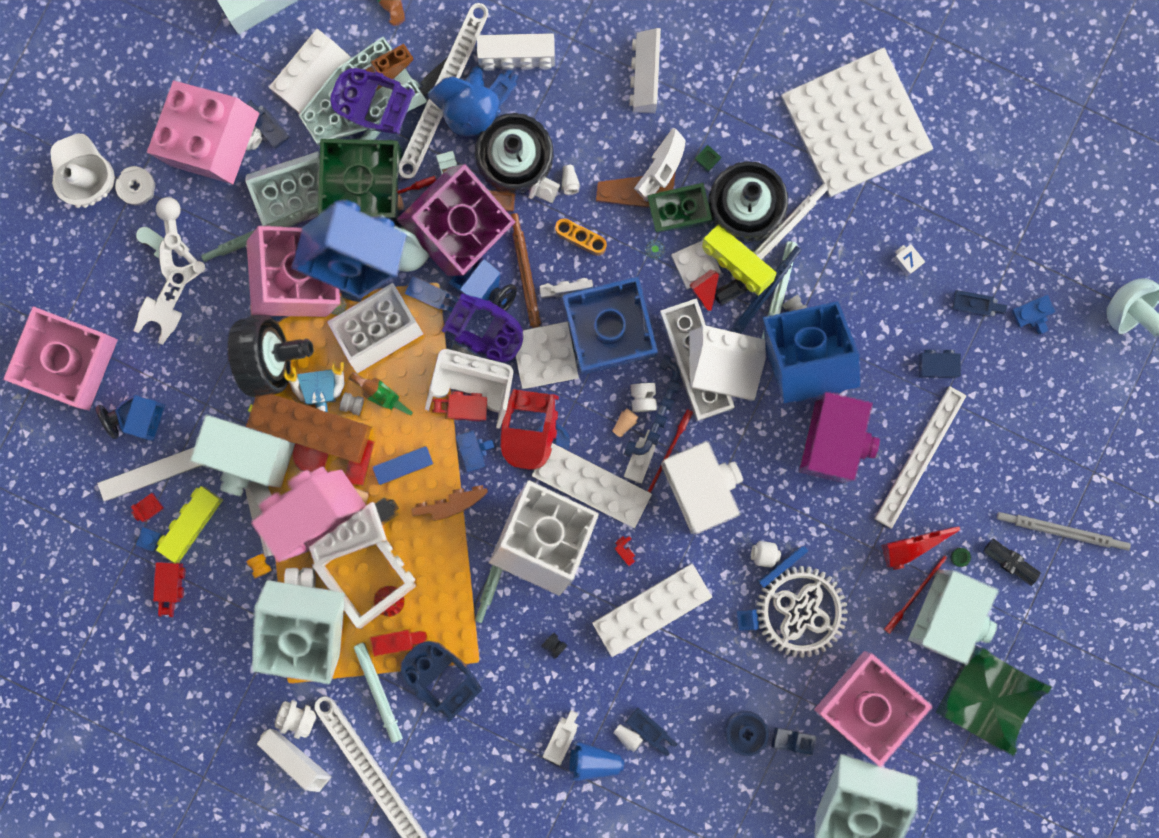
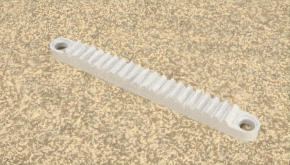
M476 3L470 8L435 86L446 77L460 78L477 41V35L480 34L488 17V9L485 5ZM476 8H480L484 12V16L480 19L475 18L473 15V11ZM430 99L399 164V174L405 179H410L417 173L443 116V111ZM404 164L412 165L413 172L411 174L403 173L402 167Z
M328 696L319 698L315 703L316 713L402 838H428L334 700ZM322 701L329 702V711L323 712L320 709Z

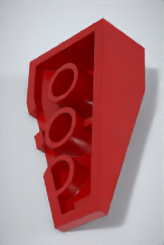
M960 526L882 544L887 567H893V570L905 568L904 564L910 563L960 531Z

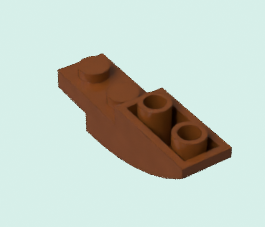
M402 44L371 61L372 66L365 70L373 73L379 72L390 79H394L414 59L406 46Z
M483 485L472 487V491L464 492V488L452 490L453 494H449L450 502H446V499L436 500L435 505L428 506L427 502L417 503L416 508H411L412 516L432 513L433 521L457 515L474 506L488 494V489H483Z

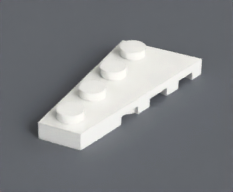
M374 502L367 505L363 510L353 515L352 518L309 547L315 565L387 540Z

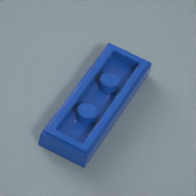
M427 446L373 466V470L379 485L433 465V461Z
M800 546L758 581L762 588L766 587L808 552L807 548Z

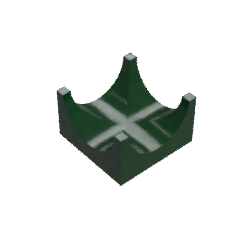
M320 139L318 215L338 201H350L359 206L360 213L371 218L380 217L383 214L394 225H400L397 221L400 217L398 209V173L400 159L402 158V149L397 140Z
M974 646L967 664L962 663L936 713L998 749L1015 756L1018 750L1016 748V741L1024 720L1036 702L1042 696L1049 694L1052 687L1005 663L985 648Z

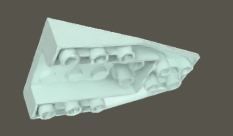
M384 37L338 67L299 114V117L317 145H320V139H339L367 130V128L337 114L332 108L330 98L336 80L342 72L351 68L367 69L372 66L371 61L393 50ZM406 69L394 78V80L400 82L401 86L408 90L412 88L415 92L407 111L427 102ZM382 87L375 92L365 120L380 124L393 91L392 89Z

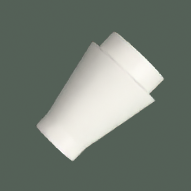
M563 166L562 190H564V194L572 195L578 193L580 184L574 166Z
M621 724L613 733L628 751L634 752L643 741L639 734L623 727Z

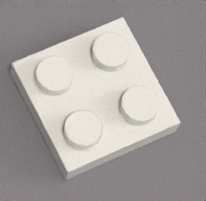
M703 241L671 254L686 290L690 289L689 285L711 269L718 272L719 275L722 274L715 258L704 252L702 248Z

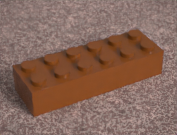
M273 394L255 397L246 424L248 428L356 463H361L372 426Z

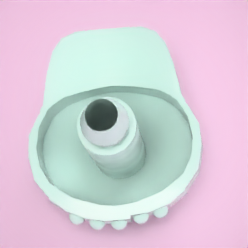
M394 226L395 229L407 234L398 270L404 272L415 271L427 261L429 254L421 247L415 235L406 231L403 226L401 228Z
M1138 278L1119 288L1107 307V319L1112 328L1119 334H1124L1140 323L1155 338L1159 337V313L1154 310L1159 303V284L1147 278Z

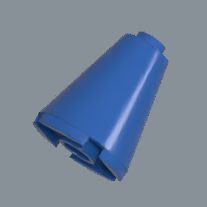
M575 741L573 743L576 747L575 750L571 749L569 759V772H573V777H570L572 781L619 775L620 771H623L624 760L621 759L620 755L582 742Z

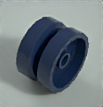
M752 711L734 713L725 725L724 735L727 743L736 753L742 756H753L760 753L769 741V729L766 722ZM746 729L750 731L748 736L743 735Z

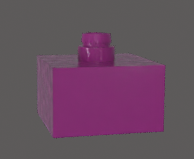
M465 164L449 167L397 219L406 231L415 235L421 247L447 276L464 275L515 223L514 219Z
M825 392L817 397L799 473L840 483L855 481L859 460H865L866 457L875 459L879 448L880 438L871 437V433L866 432L873 403Z

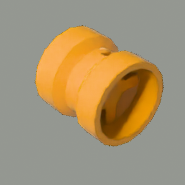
M264 553L246 561L248 567H251L253 570L252 575L254 579L272 571L270 565L265 561Z

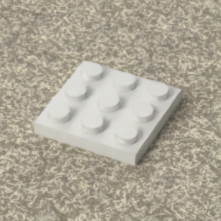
M568 322L523 330V344L516 355L522 389L579 378Z

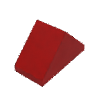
M712 269L689 285L701 304L708 311H712L719 273Z

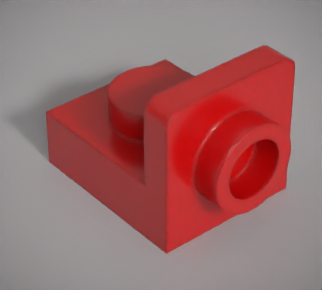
M151 493L139 503L133 504L131 506L133 510L131 513L137 521L147 522L162 511L164 506L155 494Z
M622 536L615 542L617 546L614 549L625 563L630 566L635 562L633 559L635 555L629 547L625 549L623 546L631 540V537L625 538Z

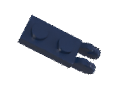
M639 707L625 721L654 748L659 749L666 756L670 754L669 751L659 744L663 738L671 746L676 747L678 745L677 742L667 735V732Z

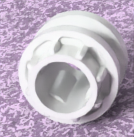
M292 700L290 703L285 701L279 709L275 727L279 728L280 733L283 734L286 733L287 729L294 731V738L299 739L300 736L306 738L310 734L316 713L310 710L311 706L305 705L302 710L296 707V701Z

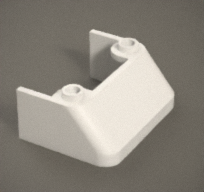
M449 349L441 350L437 357L425 410L429 411L433 396L438 398L445 397L449 392V388L467 393H482L483 397H487V408L499 413L496 428H500L507 410L513 369L507 364Z

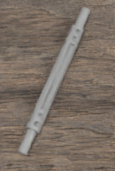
M997 513L998 520L1014 523L1015 526L1106 548L1115 547L1129 551L1131 543L1114 540L1110 536L1027 516Z

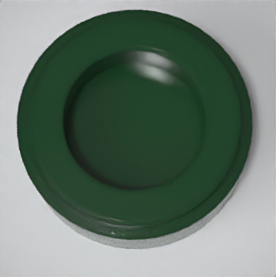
M956 548L952 551L950 559L955 566L965 567L971 561V554L965 548Z

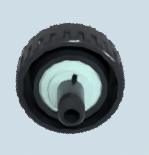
M506 113L497 116L492 124L477 137L475 145L477 168L486 183L495 190L515 195L519 193L524 194L530 190V187L537 184L538 181L547 178L551 171L554 158L553 143L548 131L533 117L523 113Z
M755 161L738 162L727 167L715 179L709 193L708 204L714 226L716 227L719 224L721 228H724L726 232L733 235L741 243L758 242L769 237L781 225L788 208V193L782 178L767 165Z
M268 315L252 316L237 320L230 328L227 341L228 360L233 378L239 389L245 395L253 398L258 395H274L282 392L289 382L285 378V370L290 375L291 360L302 359L306 356L310 357L314 352L312 341L307 338L304 340L287 341L280 325Z

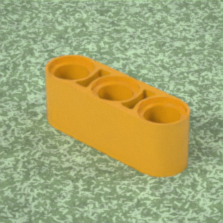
M564 218L557 221L555 226L556 234L560 238L596 256L602 255L606 251V240L602 236ZM563 224L569 226V230L566 233L559 231V227ZM584 233L586 239L580 242L575 238L576 235ZM595 242H601L603 248L595 250L592 245Z

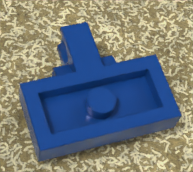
M1048 295L1011 310L1019 328L1030 324L1031 327L1035 326L1039 335L1049 331L1045 321H1048V315L1056 312Z
M474 430L457 435L456 439L467 472L486 467L483 456L487 455L486 450L495 448L493 440L483 442L482 439L477 440Z

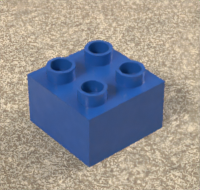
M338 201L302 228L292 269L361 299L397 276L407 234L395 229L394 223L387 218H371L360 213V208L355 203Z
M639 276L563 295V303L581 375L656 357L658 351Z
M839 301L763 317L765 349L784 403L804 401L807 398L821 396L825 392L842 393L845 390L861 387L859 352Z

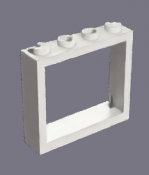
M387 540L376 544L405 584L363 616L359 614L345 594L344 611L355 626L360 629L416 587L413 582L415 578L412 573L404 570L402 567L404 562L398 555L396 557L391 552L393 548ZM330 561L315 565V563L312 565L330 591L344 593L325 567Z

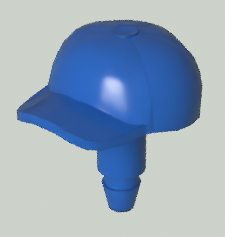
M479 66L472 68L465 81L456 77H446L428 93L429 99L443 111L444 119L449 129L460 136L471 137L479 135L492 124L501 112L497 95L492 90L483 87V72Z

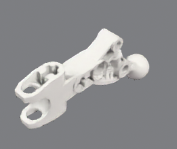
M171 197L162 198L156 205L157 216L164 221L166 235L160 243L159 259L161 272L166 278V282L157 300L149 297L145 298L133 330L139 333L146 322L149 321L159 323L161 334L158 343L162 345L175 330L182 313L173 308L185 284L205 270L204 263L197 261L188 252L189 248L181 241V237L177 233L176 219L180 215L181 207L177 200ZM172 249L180 257L183 256L190 264L184 267H176L172 260ZM175 273H181L183 276V281L180 284H175L172 280ZM171 283L173 286L179 287V290L174 289L172 292L174 299L167 301L164 293L171 290L172 287H168V284Z

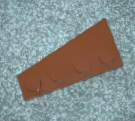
M675 173L665 188L659 187L656 193L674 189ZM643 176L598 182L596 202L650 208L649 202L644 200L634 189Z

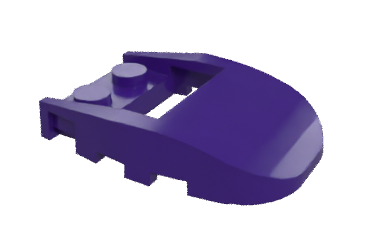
M351 68L342 72L337 78L330 101L332 108L337 114L372 131L400 134V128L415 92L412 88L408 90L401 86L400 82L390 79L382 73ZM378 85L393 90L380 124L365 120Z
M463 293L442 329L444 333L447 330L456 336L454 340L460 344L462 342L471 347L470 350L478 353L479 351L487 354V358L500 362L512 360L520 350L524 339L521 325L509 313L490 301ZM481 308L495 316L482 338L464 330L475 310H481Z

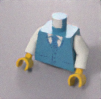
M334 361L331 370L297 374L298 377H296V369L292 367L293 374L289 375L285 370V378L289 380L293 392L301 402L307 405H315L316 409L328 412L327 403L335 402L345 385L343 372L345 364L341 362V368H337Z

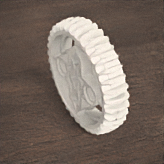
M803 566L799 567V572H797L796 567H792V573L786 569L785 576L781 573L779 579L775 578L773 584L769 583L767 585L770 587L768 590L762 588V591L766 593L765 596H758L760 599H764L763 603L757 602L758 606H762V610H757V613H762V617H758V621H763L759 628H766L762 635L769 633L770 636L767 637V642L774 639L772 647L780 644L778 651L781 652L785 647L786 655L790 653V650H793V657L797 656V651H799L801 658L804 657V652H807V656L811 657L812 650L815 655H819L818 648L823 652L826 651L825 644L831 648L832 644L829 641L831 639L834 642L838 641L834 635H842L840 631H837L838 628L845 629V626L840 624L841 621H847V618L841 617L842 614L848 613L847 610H842L841 608L847 606L846 602H840L845 596H838L842 589L837 588L835 590L834 587L837 585V582L830 584L829 582L832 577L828 576L824 579L825 572L818 576V569H815L813 574L811 573V567H807L806 572H804ZM808 578L815 581L814 584L804 585L798 595L787 590L775 593V590L780 585L791 579ZM820 585H823L828 590L834 601L835 619L832 626L830 625L828 614L818 608L823 598ZM814 590L813 594L815 595V598H810L809 600V595L807 594V592H812ZM784 596H787L790 600L787 607H782L780 604V600ZM771 598H773L775 609L785 615L780 627L781 633L784 636L783 639L775 633L769 621L768 606ZM802 599L800 604H795V600L800 601ZM805 607L804 611L806 614L799 617L798 608L802 609ZM817 616L823 618V624L820 627H816L814 624V619ZM808 619V623H802L803 620ZM795 623L796 632L792 631L789 633L790 629L788 626ZM806 628L816 633L829 631L821 640L810 645L801 646L788 642L789 640L800 638Z

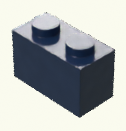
M924 350V353L919 355V378H958L961 376V353H955V350H943V353H936V350Z

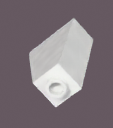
M266 730L260 736V741L257 745L304 790L320 792L330 780L331 776L277 730Z

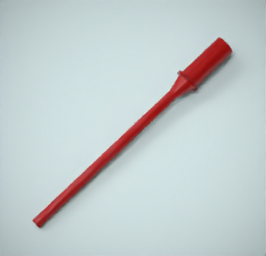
M435 175L415 181L413 185L399 190L398 195L410 190H420L433 184L436 181Z
M686 410L679 426L677 425V434L663 461L669 458L679 436L684 430L686 431V427L694 413L693 411ZM661 465L647 491L651 493L663 470Z
M943 556L902 610L895 613L894 617L883 629L885 632L890 634L897 624L903 620L904 612L947 559L946 556Z

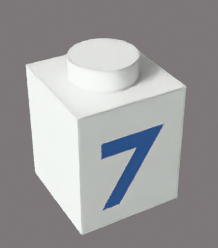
M911 244L907 248L904 245L895 252L897 255L893 258L906 276L925 263Z

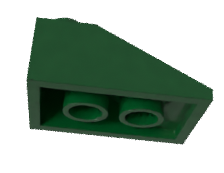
M704 183L647 195L656 233L711 224L712 217Z

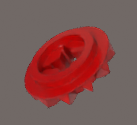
M394 586L380 588L375 593L374 606L384 600L382 597H388L398 588ZM404 596L394 603L396 606L391 605L381 615L392 617L399 614L404 607Z

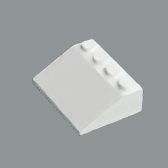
M316 29L269 88L276 96L300 114L333 72L350 60L351 57L330 38Z
M393 283L328 321L348 361L357 373L423 335L419 325Z
M704 325L690 331V388L755 400L766 359L765 340Z

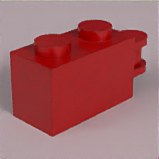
M453 391L452 394L447 396V399H432V402H434L432 413L446 414L445 419L484 422L487 414V397H482V393H471V396L463 395L464 392ZM442 403H446V410H441Z
M156 562L153 601L159 602V617L163 615L173 617L175 602H181V598L184 597L182 579L185 578L186 569L183 567V563ZM164 602H169V607H164Z
M411 629L372 636L370 640L373 656L413 649L414 644L426 641L427 633L425 631L411 633Z

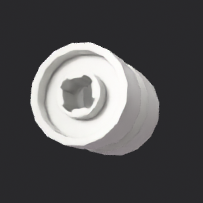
M655 383L631 385V396L634 397L632 412L657 410L656 399L653 398L656 394Z
M286 568L284 583L315 588V569L302 568L299 571L298 568Z

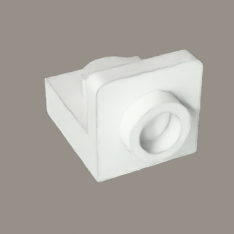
M547 178L542 181L540 180L537 184L530 187L529 191L531 192L528 198L532 199L536 195L553 203L560 184Z

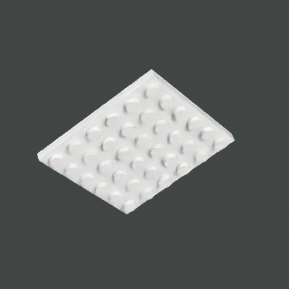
M885 48L781 95L822 183L828 187L827 193L829 197L835 196L933 150L930 140Z

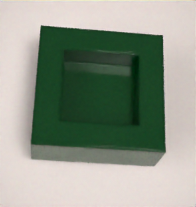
M707 145L695 158V161L709 173L722 157Z

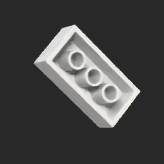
M554 34L477 35L479 67L486 71L494 70V68L512 70L513 67H521L523 70H530L532 67L551 69V67H555Z

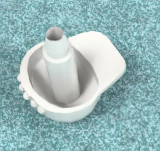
M78 133L57 141L52 146L51 162L54 171L52 184L60 199L75 205L76 208L81 206L86 208L88 205H95V202L101 201L103 197H107L114 184V170L111 164L100 155L89 137Z

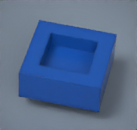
M142 527L136 545L155 552L162 533Z
M757 609L737 611L739 630L759 629Z

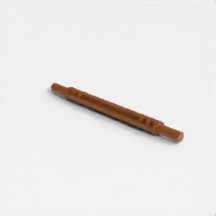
M513 213L511 217L515 223L512 225L514 231L512 236L529 324L532 328L540 327L541 321L524 233L521 231L518 213Z

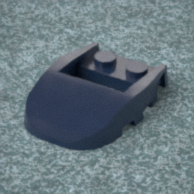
M435 641L419 643L404 657L401 663V674L408 686H411L416 692V696L421 701L423 700L433 711L436 713L440 711L444 714L448 722L483 689L468 666L449 649ZM453 662L467 678L440 703L426 687Z

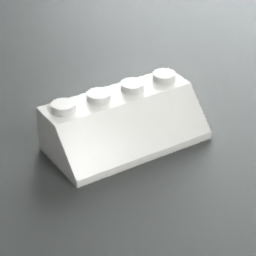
M661 28L638 32L637 38L633 39L632 50H636V57H632L631 69H635V76H631L630 86L634 88V95H630V106H633V112L656 113Z

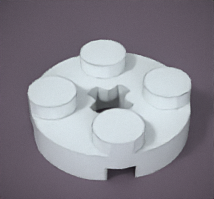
M132 166L121 172V175L116 180L115 188L118 196L127 204L141 205L153 198L155 182L152 175L146 170ZM134 181L140 184V187H138V190L136 191L134 189H131V186H133Z

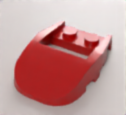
M513 389L501 428V452L510 465L516 468L535 470L546 464L552 451L553 439L557 435V430L555 429L558 411L555 410V400H559V396ZM514 410L546 414L543 432L509 428L511 414L514 413Z
M367 441L361 463L349 460L345 475L351 484L364 485L375 441ZM295 443L293 460L299 470L302 472L308 470L312 473L318 468L326 467L328 453Z

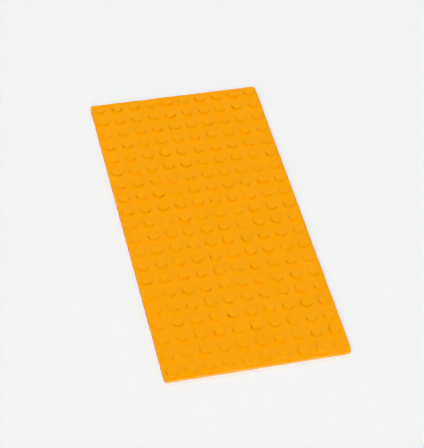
M437 282L429 283L433 286L440 288V285ZM399 286L396 289L419 325L423 335L359 373L355 371L348 361L328 321L338 316L336 315L337 312L341 314V312H345L360 302L343 299L341 293H339L340 304L336 308H340L334 309L327 317L288 316L278 323L287 341L304 340L307 338L312 341L314 347L313 355L310 357L306 356L302 359L291 360L290 375L293 374L292 367L296 369V377H298L297 374L331 370L334 361L335 366L341 368V362H344L345 385L336 401L327 403V409L329 413L372 426L368 440L375 441L364 485H352L356 489L368 492L366 506L373 502L375 504L384 497L396 502L399 507L397 510L399 515L382 527L387 541L393 548L391 552L395 557L398 555L404 562L402 566L406 572L410 571L415 578L413 582L416 587L404 595V607L395 616L387 617L379 614L360 629L355 626L343 609L340 656L332 679L364 675L354 650V646L360 643L365 644L377 674L401 671V663L412 649L374 657L370 637L411 629V633L425 631L427 633L426 641H435L442 644L465 664L477 663L479 661L464 511L433 521L432 513L412 516L411 508H416L417 503L427 502L428 506L435 505L436 500L446 499V502H450L449 494H453L452 490L461 489L454 420L445 419L446 414L432 413V409H434V402L432 401L429 411L425 410L438 354L441 350L447 349L445 333L442 332L444 327L443 310L436 309L406 295L405 292L408 286ZM383 288L373 290L369 294L362 297L361 301L377 293ZM352 372H355L365 379H379L400 397L398 401L410 409L413 414L410 416L394 407L390 410L366 399L363 396L364 391L362 388L349 380V376ZM289 382L282 392L274 394L307 405L301 402L295 395ZM449 388L447 396L451 394V388ZM345 392L350 393L353 397L359 396L364 398L359 416L353 415L350 411H340L341 400ZM433 396L432 399H447V396L442 398ZM442 403L441 410H446V403ZM307 405V406L316 408L315 405ZM427 446L433 465L379 485L373 466ZM293 452L281 488L268 485L271 495L279 493L282 496L292 490L288 485L289 481L302 473L294 463ZM329 454L325 470L329 473L342 469L344 474H346L349 460ZM377 544L333 559L325 565L361 616L375 607L373 600L375 593L384 586L400 588L405 584ZM311 551L279 562L275 558L277 580L284 583L286 568H298L299 571L302 568H313L314 560ZM315 570V588L329 590ZM287 677L289 683L309 682V680Z

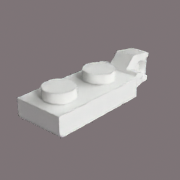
M587 278L578 279L574 283H569L568 281L560 282L556 286L548 283L540 286V293L542 299L558 298L566 294L593 288L592 280Z
M649 429L645 439L640 437L635 447H643L649 434ZM652 444L649 452L644 455L632 454L624 477L642 484L653 456L655 445Z
M571 710L567 719L562 717L544 752L543 758L561 765L577 731L578 724L574 722L578 713Z

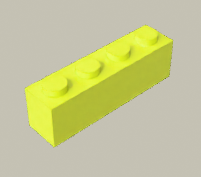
M719 224L703 239L702 248L704 252L715 258L721 267L728 269L735 279L741 280L749 291L755 292L759 296L774 281L776 272L733 235L726 232L724 228H721Z
M197 487L190 496L192 498L191 501L183 505L179 512L181 513L179 518L171 522L168 527L170 529L166 536L163 535L157 543L159 546L156 550L174 563H179L223 501L222 498L206 487Z

